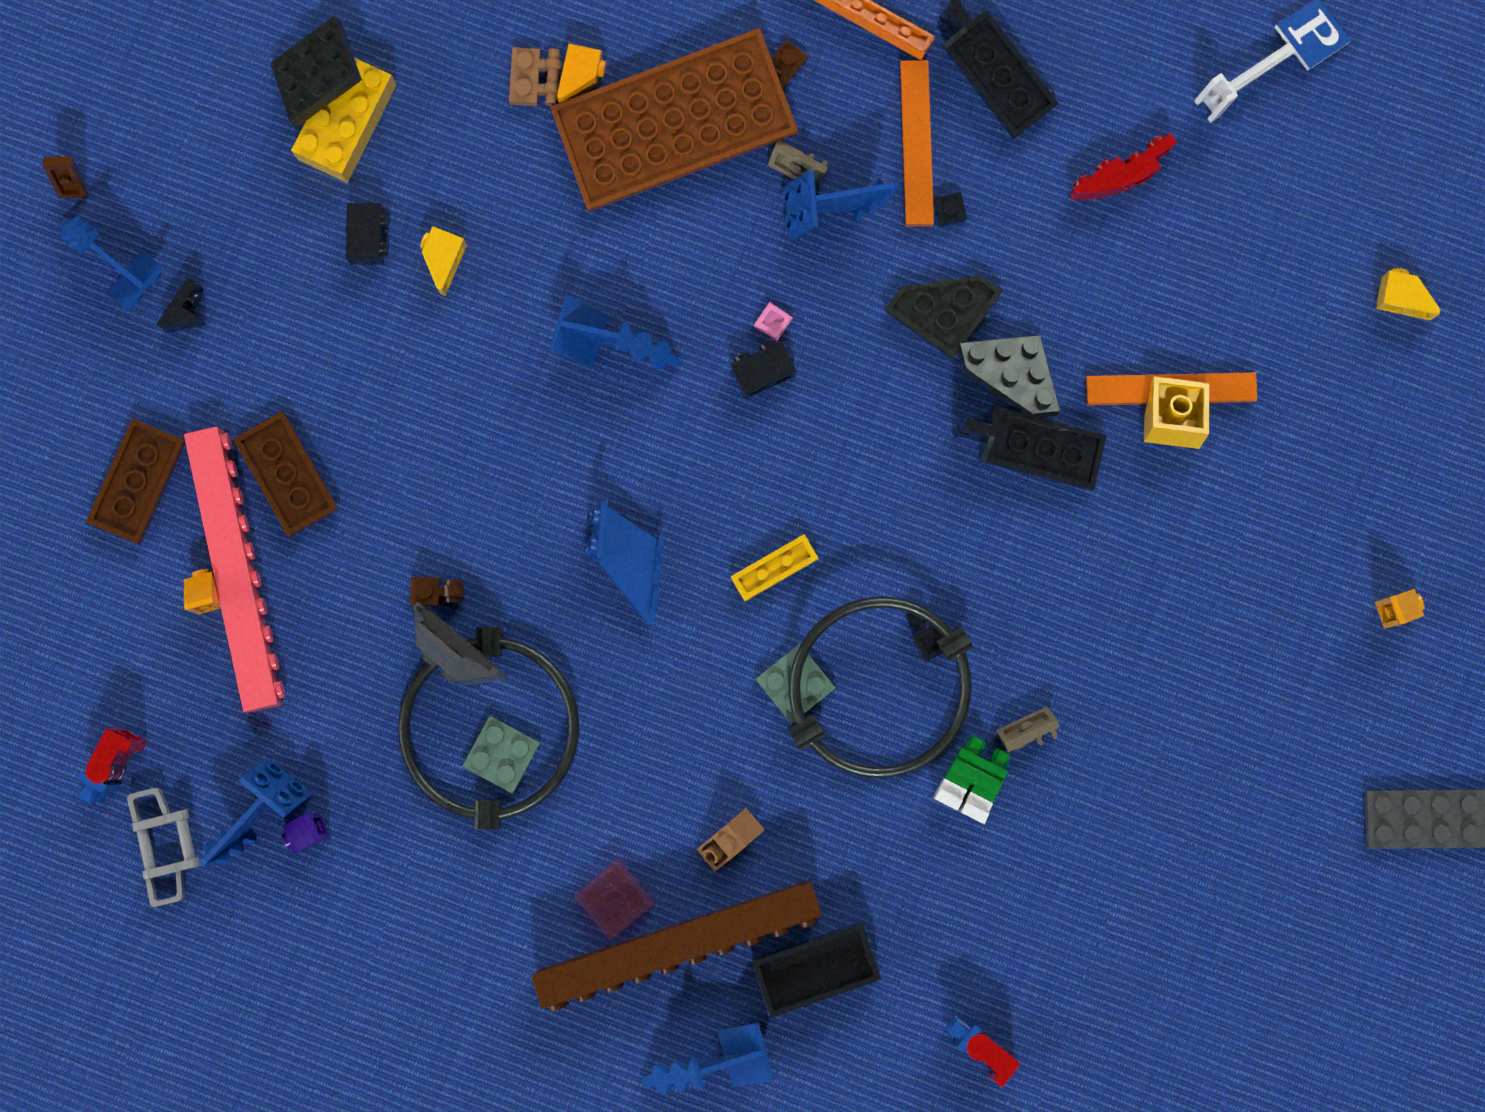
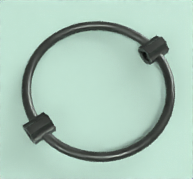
M880 596L863 598L844 604L831 611L816 623L797 650L789 677V700L795 724L790 726L788 731L800 750L810 746L823 760L853 775L868 778H889L916 771L941 755L954 741L962 728L969 710L972 690L971 671L965 652L974 646L961 625L951 629L938 615L915 602L901 598ZM873 608L902 610L928 622L942 635L936 639V642L949 662L956 659L960 674L959 703L955 716L945 734L922 755L902 764L885 767L859 765L843 759L829 750L819 740L825 734L813 714L805 717L800 693L802 670L806 658L823 632L838 620L850 614Z
M481 627L476 628V638L467 639V641L486 657H502V649L519 653L545 670L561 693L568 718V736L563 757L552 777L542 788L527 799L502 808L501 800H475V808L465 806L447 798L434 788L425 778L415 760L410 741V718L415 699L427 678L439 667L437 664L433 667L426 663L410 683L401 705L398 735L400 750L406 768L416 785L429 799L453 814L475 819V829H501V819L514 817L536 807L548 798L561 784L576 754L579 740V714L573 692L567 680L551 660L525 643L503 638L502 628Z

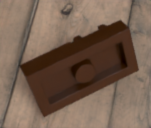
M787 39L771 58L782 89L786 87L808 60V55Z
M57 155L55 157H43V169L59 198L87 197L88 189L72 156Z

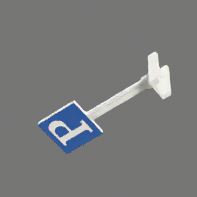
M1321 0L1311 1L1276 24V30L1287 43L1285 46L1232 81H1227L1222 73L1210 81L1194 100L1197 105L1204 101L1211 110L1212 114L1207 118L1210 123L1219 118L1237 98L1238 90L1292 54L1297 56L1308 71L1351 42L1350 38Z

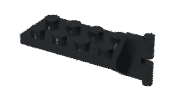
M960 0L950 1L941 14L940 19L949 27L954 36L944 43L942 48L1014 140L1059 103L988 11L972 19L961 5Z
M994 405L990 407L985 423L968 418L952 429L955 437H963L979 442L978 462L1088 491L1095 489L1107 435L1043 418L1030 419L1020 412Z

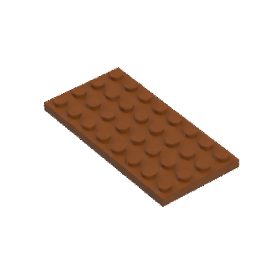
M760 28L550 107L588 212L799 134Z

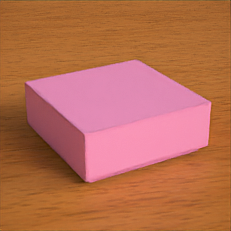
M769 302L754 324V327L778 342L793 320V317Z

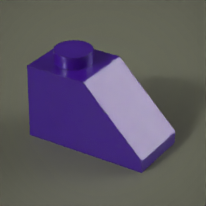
M320 812L307 813L282 826L285 832L282 834L283 842L288 850L292 849L293 853H299L331 839Z

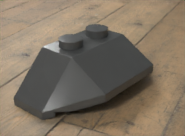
M419 602L414 604L415 646L423 652L420 656L423 660L433 667L437 664L443 669L441 675L453 684L458 681L465 685L502 681L508 677L504 671L428 607Z

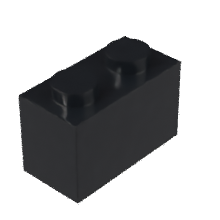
M347 203L346 260L350 265H384V256L389 255L388 239H385V229H389L390 219L389 212H385L381 203Z
M774 340L767 342L759 347V352L752 355L746 352L733 359L735 363L730 364L731 371L744 399H748L796 377V369L782 341L775 343Z

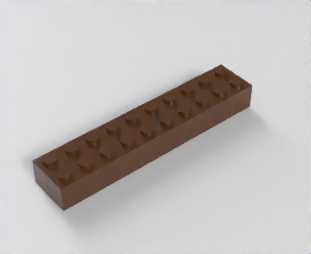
M810 880L536 970L531 974V978L541 1009L549 1007L550 1012L567 1007V1004H569L568 1000L577 998L578 1003L594 998L598 990L605 988L606 993H610L623 988L625 981L633 979L634 984L651 979L652 972L661 970L662 975L678 970V967H680L679 963L689 961L690 965H694L707 960L706 954L716 951L717 955L721 956L734 951V945L744 942L747 947L762 942L761 936L770 933L773 934V937L787 934L790 932L789 927L800 924L801 928L818 923L817 918L821 917L822 913Z

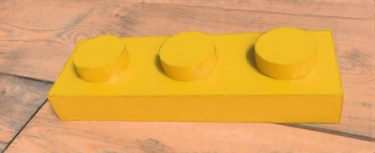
M804 534L737 572L730 578L744 602L814 563L819 558Z

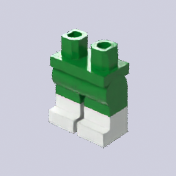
M971 736L964 748H959L933 798L985 824L995 798L1009 772L1005 769L1008 765L1010 754L995 748L990 760L987 761L979 757L986 742ZM969 786H971V788H970V790H969V792H968V794H967V796H966V798H965V800H964V802H963V798H964V796H965V794H966V792H967Z

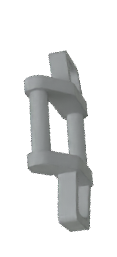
M159 788L129 794L127 801L133 821L132 828L138 837L145 871H142L143 879L146 881L150 905L157 907L181 901L185 898L183 870L200 866L199 857H195L187 819L190 818L188 809L170 813L163 792ZM153 794L157 798L163 816L141 821L136 800ZM176 822L184 861L156 868L148 829ZM176 872V896L159 900L156 895L153 878Z

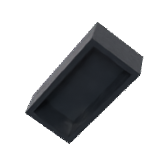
M861 921L752 959L770 1018L882 980Z

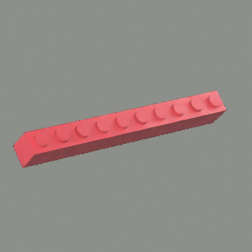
M219 427L184 434L243 712L251 713L283 705L282 698H285V690L282 681H278L276 670H279L277 655L271 652L270 642H273V634L270 626L265 624L264 615L267 614V607L264 598H260L258 587H261L259 572L254 570L252 559H255V551L252 543L247 541L246 532L249 531V524L246 515L241 513L240 504H243V496L240 488H236L234 477H237V468L234 460L230 461L228 450L232 449L228 433H224Z

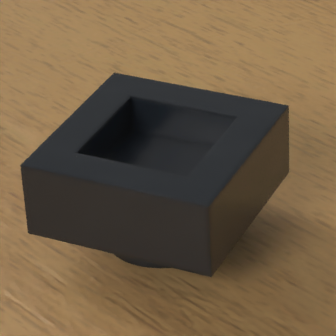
M961 192L933 198L939 227L967 221Z

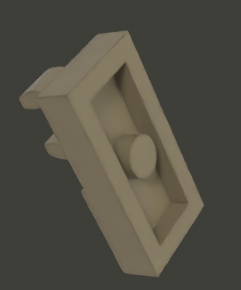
M779 140L774 147L768 166L792 179H796L808 170L814 171L815 191L817 192L828 169V162L824 160L821 164L813 159L815 154L810 153L807 156L798 149Z
M1045 707L997 729L996 733L1005 749L1010 752L1023 748L1026 744L1034 741V739L1040 746L1043 745L1042 735L1048 732L1053 739H1056L1057 732L1055 729L1060 726L1050 709Z

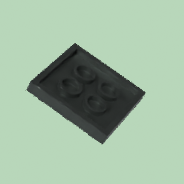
M336 16L331 17L270 62L289 122L295 127L304 123L362 81L342 22Z

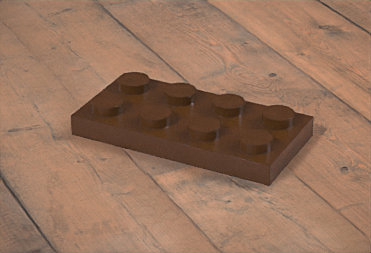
M283 411L233 439L289 538L339 510Z
M132 418L86 523L141 545L185 447V440Z

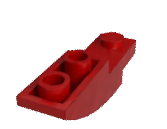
M1171 133L1164 138L1159 135L1147 144L1149 149L1142 154L1137 151L1124 162L1119 156L1113 161H1110L1109 158L1104 160L1095 168L1097 172L1092 176L1088 177L1085 174L1073 183L1075 188H1073L1070 197L1072 200L1104 198L1130 190L1144 183L1158 173L1161 165L1157 160L1174 148L1177 143L1176 139Z

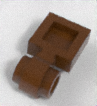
M411 577L410 606H414L416 602L424 606H440V597L445 598V603L461 604L462 598H465V586H462V580H445V585L441 587L440 577Z

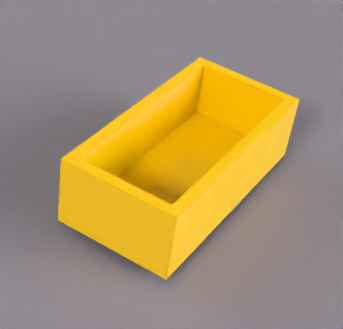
M356 58L354 59L362 81L306 120L291 150L297 160L348 183L396 87L391 74Z

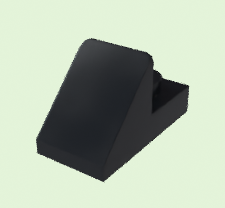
M187 277L157 322V325L168 333L206 325L203 320L189 312L191 308H195L201 301L204 289Z

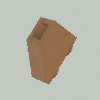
M745 808L702 844L697 851L711 868L717 871L760 835L764 828L749 810Z

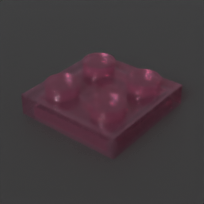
M619 858L574 895L576 900L610 941L655 904V901Z

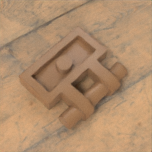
M512 47L510 105L538 106V95L546 96V105H556L559 89L558 72L561 71L562 61L559 60L560 50L549 49L548 59L541 60L540 49ZM540 71L547 72V83L539 84Z

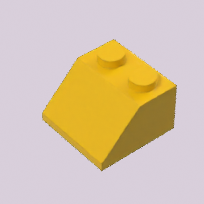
M1154 376L1144 416V442L1200 449L1209 435V383Z

